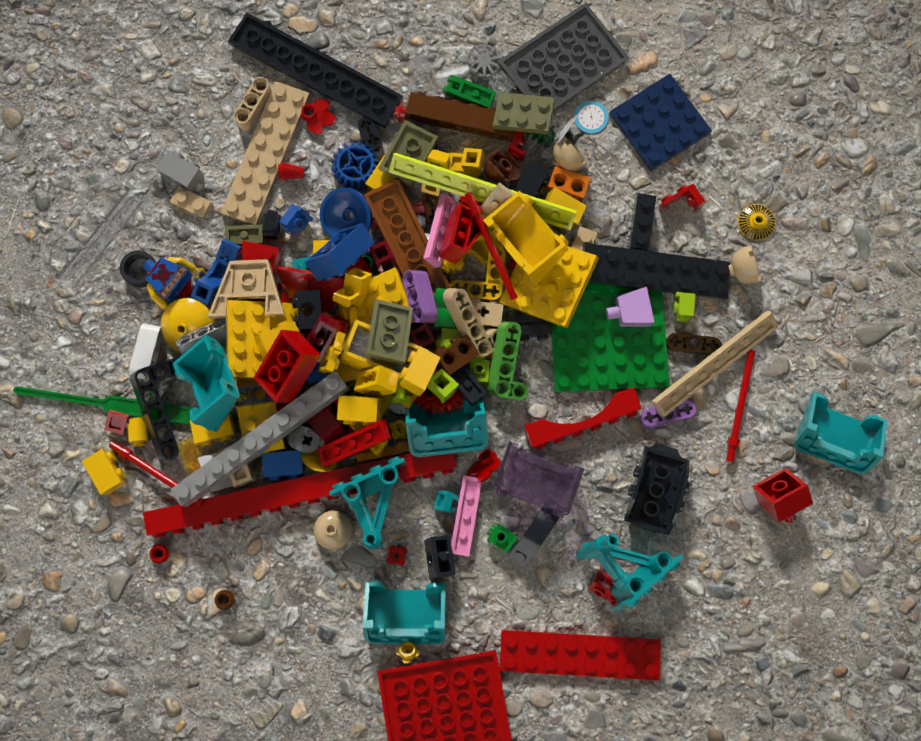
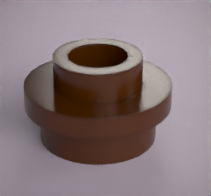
M221 590L216 594L215 605L219 609L227 610L234 605L235 596L231 591ZM223 596L228 597L226 604L222 602Z

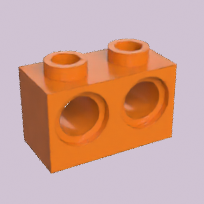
M555 166L547 193L556 187L582 203L591 177ZM560 181L564 185L559 187L555 185V182ZM579 187L581 192H575L572 188Z

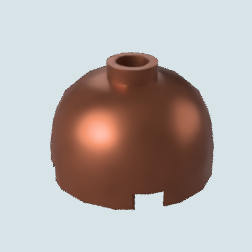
M496 149L484 162L483 171L489 183L490 181H509L510 186L521 176V173L518 171L520 168L519 163L509 152L502 153L499 152L501 149Z

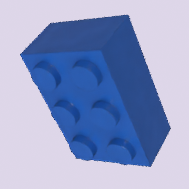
M363 223L339 231L307 259L305 264L317 281L323 279L327 281L336 275L340 277L348 271L346 268L359 261V256L370 251L369 247L375 242Z

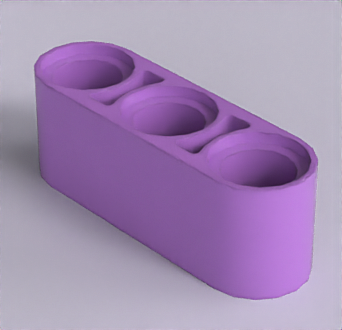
M407 270L403 275V283L409 307L413 308V321L416 323H434L438 313L428 274L425 271Z

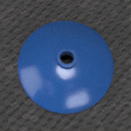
M338 188L331 191L321 204V226L330 239L339 231L361 223L369 232L372 224V211L366 198L360 192L351 188Z

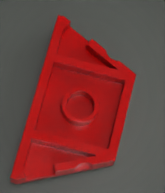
M282 266L277 268V273L290 302L292 297H295L296 291L320 290L321 311L330 312L336 304L333 301V294L344 287L345 276L338 277L336 275L327 281L326 279L317 281L312 272L308 270Z

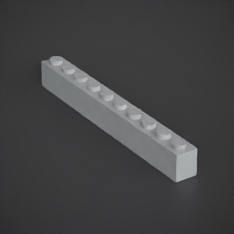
M334 371L171 488V492L181 506H190L350 389L340 375Z

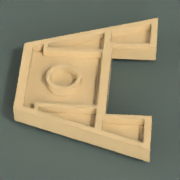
M268 259L230 261L208 317L210 319L226 318L227 300L266 299V317L286 316Z

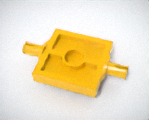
M339 331L336 333L321 359L318 372L326 374L338 368L340 363L338 356L342 353L340 351L344 350L347 342L345 340L346 334Z

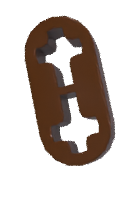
M425 193L422 197V205L427 223L432 227V212H436L439 198L438 196ZM429 197L434 200L433 207L431 208L429 202H427Z

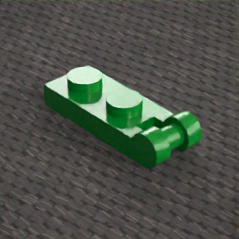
M449 75L447 79L448 84L444 86L442 91L444 95L458 98L470 104H477L482 108L492 106L496 91L457 76Z

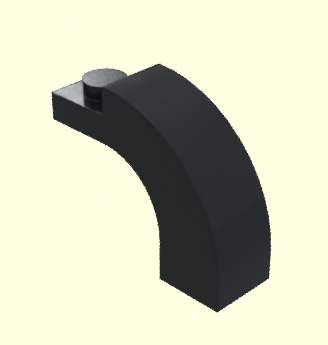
M548 498L508 557L524 568L545 541L564 509Z

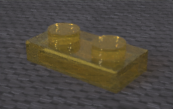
M193 436L178 442L179 453L188 474L191 475L201 468L198 457L204 455L200 446L194 444Z

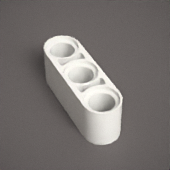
M145 323L141 325L129 368V376L141 368L156 364L163 338L160 326ZM139 373L137 378L145 379V376Z

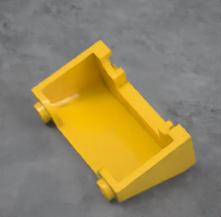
M518 191L483 221L536 286L568 250L567 245L569 242L562 234L560 236L555 234L532 207L534 202L529 195L526 194L524 196Z

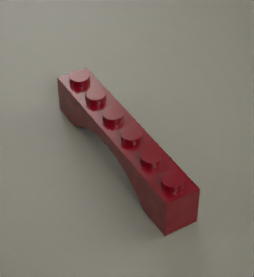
M385 240L370 247V254L379 273H384L396 267L403 282L402 273L387 241ZM411 323L409 335L415 345L425 349L436 346L435 339L427 323Z

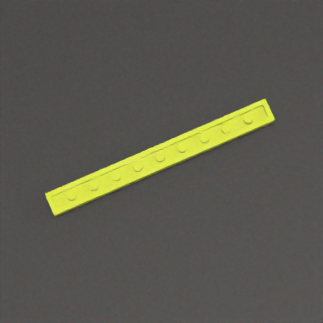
M398 153L393 154L389 173L464 197L465 194L472 192L475 200L483 203L497 186ZM529 196L534 202L532 207L545 223L571 230L576 210Z

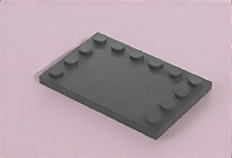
M584 3L499 60L498 65L520 94L554 97V112L628 62L629 57L588 4Z

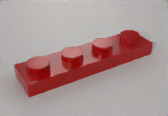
M380 420L317 448L322 466L328 467L391 439L386 421Z

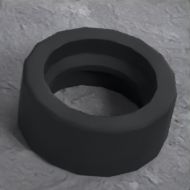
M131 251L121 260L120 274L133 287H147L149 282L145 277L137 280L130 276L129 267L137 259H145L146 261L150 259L155 263L157 262L145 251Z

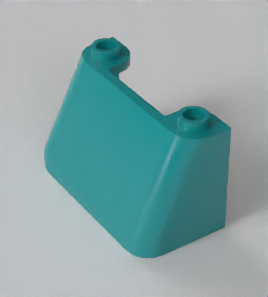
M813 392L808 400L795 437L794 447L803 453L854 473L865 474L869 472L883 458L888 420L871 415L860 421L827 408L829 404L828 398Z
M465 399L463 404L464 410L451 411L450 414L443 412V415L440 413L435 415L433 413L426 414L425 407L420 410L418 409L419 403L412 404L409 409L405 407L409 450L415 457L477 451L484 449L488 444L483 399L472 407Z
M381 581L366 582L363 614L365 641L372 644H402L404 642H411L413 644L443 643L445 641V583L432 581L426 585V590L386 589V586Z

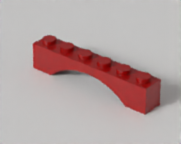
M632 387L615 393L601 412L585 421L562 424L541 419L526 424L523 428L530 448H536L538 451L548 447L547 443L554 441L555 444L566 441L565 437L572 435L573 438L584 434V430L590 429L591 432L602 428L601 424L608 422L609 425L620 422L619 418L627 416V419L635 417L642 407L636 391Z

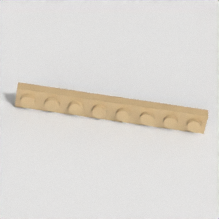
M766 311L653 399L652 402L658 414L664 418L776 330L778 325L773 313Z

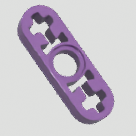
M686 400L677 407V410L674 409L672 411L673 416L671 419H665L658 414L661 421L658 422V418L651 420V423L648 420L645 421L644 417L647 416V413L650 416L657 415L656 408L647 409L641 413L640 423L645 427H653L688 419L695 414L696 407L693 402ZM684 405L687 408L690 407L691 411L688 412V415L686 412L678 413L679 417H677V410L684 408Z

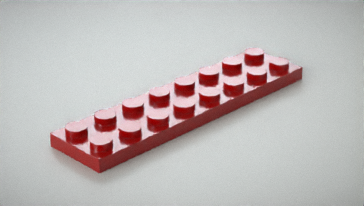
M501 630L500 671L660 681L661 639Z

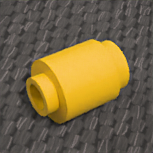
M144 418L129 419V424H127L129 443L133 444L134 447L145 446V442L149 441V436Z

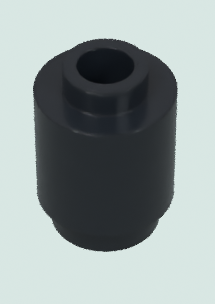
M270 210L263 214L262 232L266 239L275 240L281 234V223L279 221L282 219V216L277 211Z

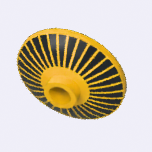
M749 205L741 211L738 217L739 230L745 237L751 240H764L775 229V217L763 205ZM756 218L761 219V223L756 222Z

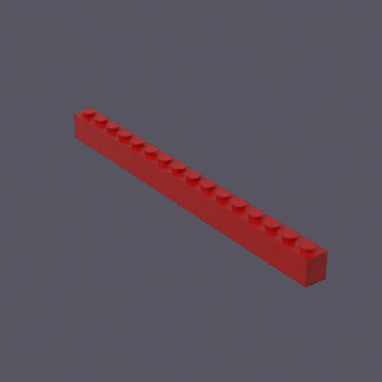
M409 453L399 456L400 459H405L407 465L397 470L400 474V481L404 480V484L415 482V478L423 476V479L435 477L434 474L442 472V475L454 473L453 469H457L454 453L415 457ZM395 457L205 498L202 506H198L195 503L188 507L178 504L143 512L146 535L158 539L166 537L165 533L173 532V535L185 533V529L191 527L193 530L205 528L204 525L212 523V526L224 524L223 520L231 519V522L243 520L245 515H250L251 518L261 516L263 511L269 510L270 513L282 511L281 507L289 506V509L301 507L300 503L308 502V505L320 503L322 498H327L328 500L338 499L339 496L333 497L329 493V491L333 490V485L340 482H351V477L360 473L366 475L370 473L369 469L377 465L384 467L388 465L390 459ZM389 472L386 475V481H392L395 478L394 472ZM352 489L349 495L358 494L357 489Z

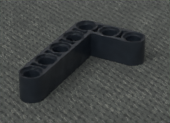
M179 357L141 368L130 376V382L158 458L164 461L175 459L179 454V448L155 383L176 376L173 363ZM157 367L163 370L162 377L157 375ZM139 373L145 376L144 383L138 381L137 376ZM145 392L151 394L152 399L150 402L145 400ZM152 410L157 411V413H158V418H157V420L152 419V417H151V411H152ZM159 428H162L165 432L163 438H160L157 434ZM166 446L171 449L169 457L164 454Z

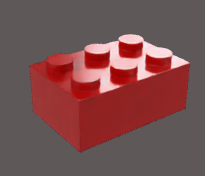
M280 330L253 378L276 403H291L297 397L321 355L298 331Z

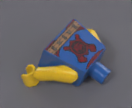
M177 257L160 258L157 263L148 259L143 265V269L149 272L145 279L149 282L147 289L150 297L164 310L168 306V302L172 303L192 276L195 279L201 278L197 276L198 270L205 273L203 268H195L194 264L184 258Z

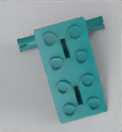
M399 456L390 459L388 465L384 467L377 465L369 469L370 473L366 475L360 473L351 477V482L335 484L332 486L333 490L329 491L331 496L337 497L342 494L347 500L364 534L363 543L369 550L378 549L384 544V536L381 532L392 489L400 482V474L397 469L407 465L405 459H400ZM389 472L395 473V478L392 481H386V475ZM357 489V496L351 499L350 491ZM381 491L373 520L366 505V498Z
M610 534L609 536L601 535L590 542L584 543L576 551V557L581 561L596 558L612 578V583L614 584L612 594L618 601L611 607L612 611H624L628 607L630 609L635 607L640 602L638 599L642 595H648L653 590L652 586L655 583L659 584L667 578L666 573L669 570L672 572L681 565L679 561L684 558L682 554L672 557L667 552H660L647 556L616 546L619 545V538L615 534ZM615 559L639 565V567L629 575L627 571H623Z

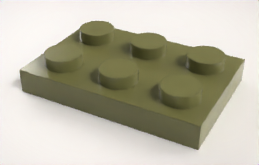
M499 92L493 129L549 135L555 98Z
M405 120L382 160L379 170L413 186L414 180L389 173L393 154L398 153L426 162L431 150L438 141V136Z
M375 299L365 356L403 365L406 360L413 308Z

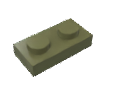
M262 225L225 226V239L239 246H242V240L264 245Z

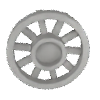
M486 43L478 44L468 53L467 65L470 71L477 77L490 78L499 70L498 61L501 60V57L495 47ZM486 48L491 50L488 54L486 53ZM476 50L479 56L474 54L473 51ZM471 56H473V57H475V58H477V59L474 60V61H471ZM472 64H477V68L474 69ZM490 65L495 66L496 69L493 71ZM479 68L483 69V74L477 72ZM487 68L491 72L490 74H486Z

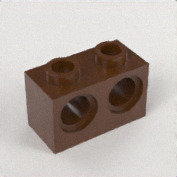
M457 335L450 340V345L447 347L443 345L434 351L435 355L441 357L436 366L438 371L443 369L448 375H451L480 355L468 335L462 337ZM459 345L464 348L463 354L459 351ZM444 355L449 358L448 364L444 362Z

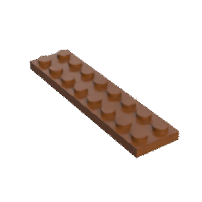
M396 179L364 194L379 229L394 255L402 276L407 270L425 271L429 276L433 293H435L436 288H451L442 268H434L424 259L428 240L399 180ZM427 323L430 331L436 329L434 328V323Z

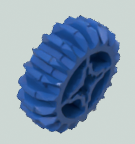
M351 141V146H347L344 143V149L338 147L339 154L334 153L333 155L335 160L331 161L333 165L331 171L334 173V179H338L339 185L344 184V188L350 186L354 190L355 187H358V190L361 191V186H365L367 189L365 183L381 160L378 159V153H374V148H369L367 143L362 146L360 141L357 145H354V142ZM349 158V162L342 168L343 162ZM353 161L355 165L359 166L360 171L354 166ZM371 164L369 171L364 175V169L368 167L367 165ZM356 175L358 178H352L348 176Z

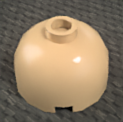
M565 136L558 144L556 142L553 147L552 155L555 159L553 164L557 167L576 172L588 163Z
M746 246L737 250L732 256V264L728 265L731 276L735 275L738 281L745 284L762 281L752 246Z
M331 510L324 512L318 517L314 524L313 532L315 539L321 546L326 549L336 550L349 543L353 536V525L346 514Z

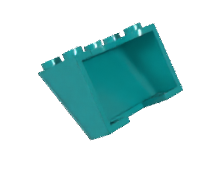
M205 335L179 357L173 365L177 378L192 384L194 396L199 405V408L194 407L189 411L190 420L195 425H200L210 431L217 432L239 399L240 393L232 371L228 366L223 347L218 341Z

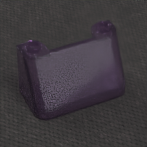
M509 441L493 484V488L496 490L495 493L504 497L510 495L552 511V514L557 517L563 518L564 515H569L584 468L575 465L574 469H567L568 465L566 464L563 466L529 454L525 449L521 452L518 449L519 444Z

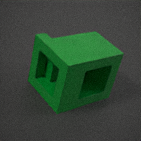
M499 523L497 526L493 524L486 533L489 535L487 540L505 553L509 551L518 536ZM499 533L504 534L505 538L503 541L498 540L497 535Z

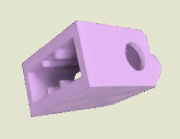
M647 287L617 297L615 300L616 307L606 308L608 320L618 318L620 327H650L654 323Z

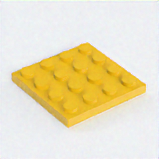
M568 247L565 254L536 286L520 266L516 264L510 280L518 298L511 301L505 288L499 303L568 328L599 258L597 255Z
M227 300V361L234 379H254L253 377L263 362L262 355L254 338L259 334L258 331L270 327L271 330L283 321L293 322L296 310L292 309V303H282L286 316L266 317L265 302ZM303 308L301 309V311L305 315V310Z

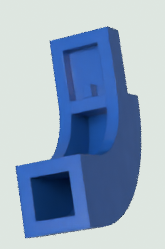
M227 239L222 240L212 267L205 276L196 280L191 297L206 305L211 304L215 299L229 262L238 260L242 247Z

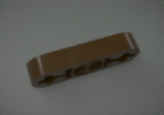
M672 333L666 338L667 349L672 352L711 355L722 346L718 338L710 336ZM676 338L677 342H682L684 338V348H682L683 344H677L673 347V343H670V341ZM689 340H696L698 348L691 349L688 345ZM711 342H713V344L717 346V348H715L713 351L711 350V347L705 346L703 350H701L703 344L709 345Z

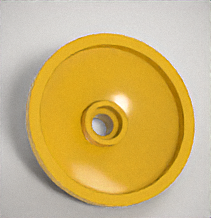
M181 298L170 303L161 317V331L167 344L175 351L181 353L176 345L178 339L215 322V319L208 317L210 309L204 303L193 298ZM181 326L185 328L184 332L181 330Z

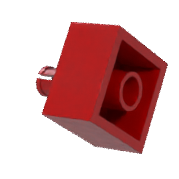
M787 468L752 486L758 504L778 522L784 520L786 523H792L791 516L796 521V513L813 504L808 485Z

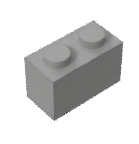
M167 151L156 167V170L164 178L193 192L203 177L200 166L193 161H190V163L185 161V158L177 152L173 154Z

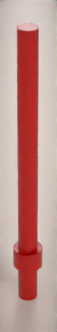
M472 192L465 194V197L471 208L469 209L471 216L475 218L507 293L511 301H513L518 296L489 230L483 221L481 207L477 205Z
M749 350L747 353L732 432L727 441V462H734L736 448L739 447L740 440L738 437L756 353L754 350Z
M114 441L110 443L109 448L117 452L125 461H131L171 488L178 484V482L136 456L129 448H124ZM199 498L194 503L198 506H202L205 500Z

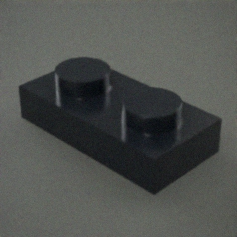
M465 365L449 375L459 384L458 391L471 407L487 396L486 390Z

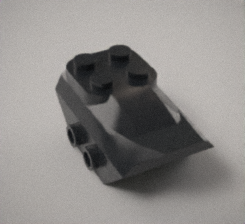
M655 443L651 447L644 446L639 466L636 465L633 472V477H635L634 485H630L627 494L630 496L624 517L626 523L654 533L670 535L679 512H682L684 509V493H687L690 487V482H688L690 460L682 458L678 449Z

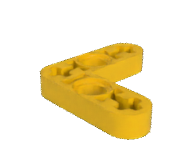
M495 245L502 252L500 258L506 269L507 252L501 245ZM488 252L486 282L455 280L449 284L451 288L457 287V284H459V287L466 288V284H468L467 294L469 298L482 300H499L504 292V284L501 277L493 278L491 275V271L496 265L492 264L493 259L490 252ZM474 285H479L481 288V292L477 296L471 293V288ZM484 285H487L486 289L493 290L494 286H496L499 293L495 297L491 293H486V297H483L485 293Z

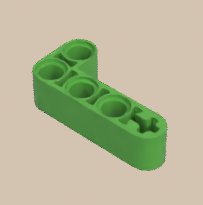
M502 322L498 327L487 389L494 396L523 400L528 395L527 386L513 381L521 337V327L516 322ZM507 345L508 352L505 354L504 347ZM504 364L505 370L501 373L500 368ZM501 384V390L498 392L497 386ZM518 386L519 391L515 395L514 391L515 388Z

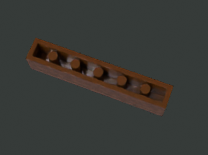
M410 92L405 111L406 120L511 142L516 132L493 129L495 108H482L477 104L471 103L468 105L458 100L450 101L440 96L431 97L422 92Z

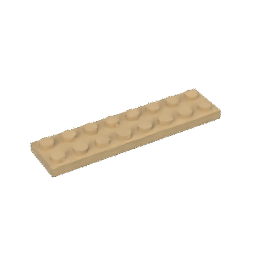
M275 81L222 208L221 214L223 216L249 225H258L278 176V164H283L301 120V109L308 103L310 98L309 92Z

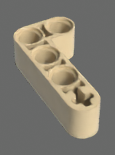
M446 289L443 294V300L460 336L468 335L480 354L478 356H488L494 351L498 329L483 328L475 308L464 289Z

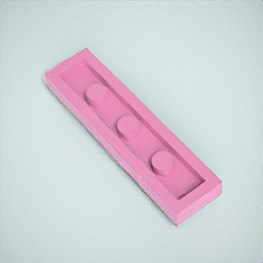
M447 193L440 194L424 254V259L434 268L441 267L442 258L439 257L448 218L457 205Z
M463 475L451 543L453 554L470 555L482 484L478 481L477 477Z

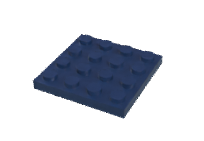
M671 74L666 75L609 112V115L650 172L712 132Z

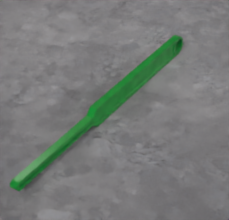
M14 387L13 392L19 395L103 407L107 413L113 410L132 417L143 418L137 399L112 395L104 399L24 387ZM163 403L169 422L190 425L189 411L192 407ZM152 410L151 417L154 420H157L158 413ZM231 413L232 416H233V421H234V425H235V421H236L239 417H238V414H233V413ZM235 427L236 432H240V433H241V430H238V429Z

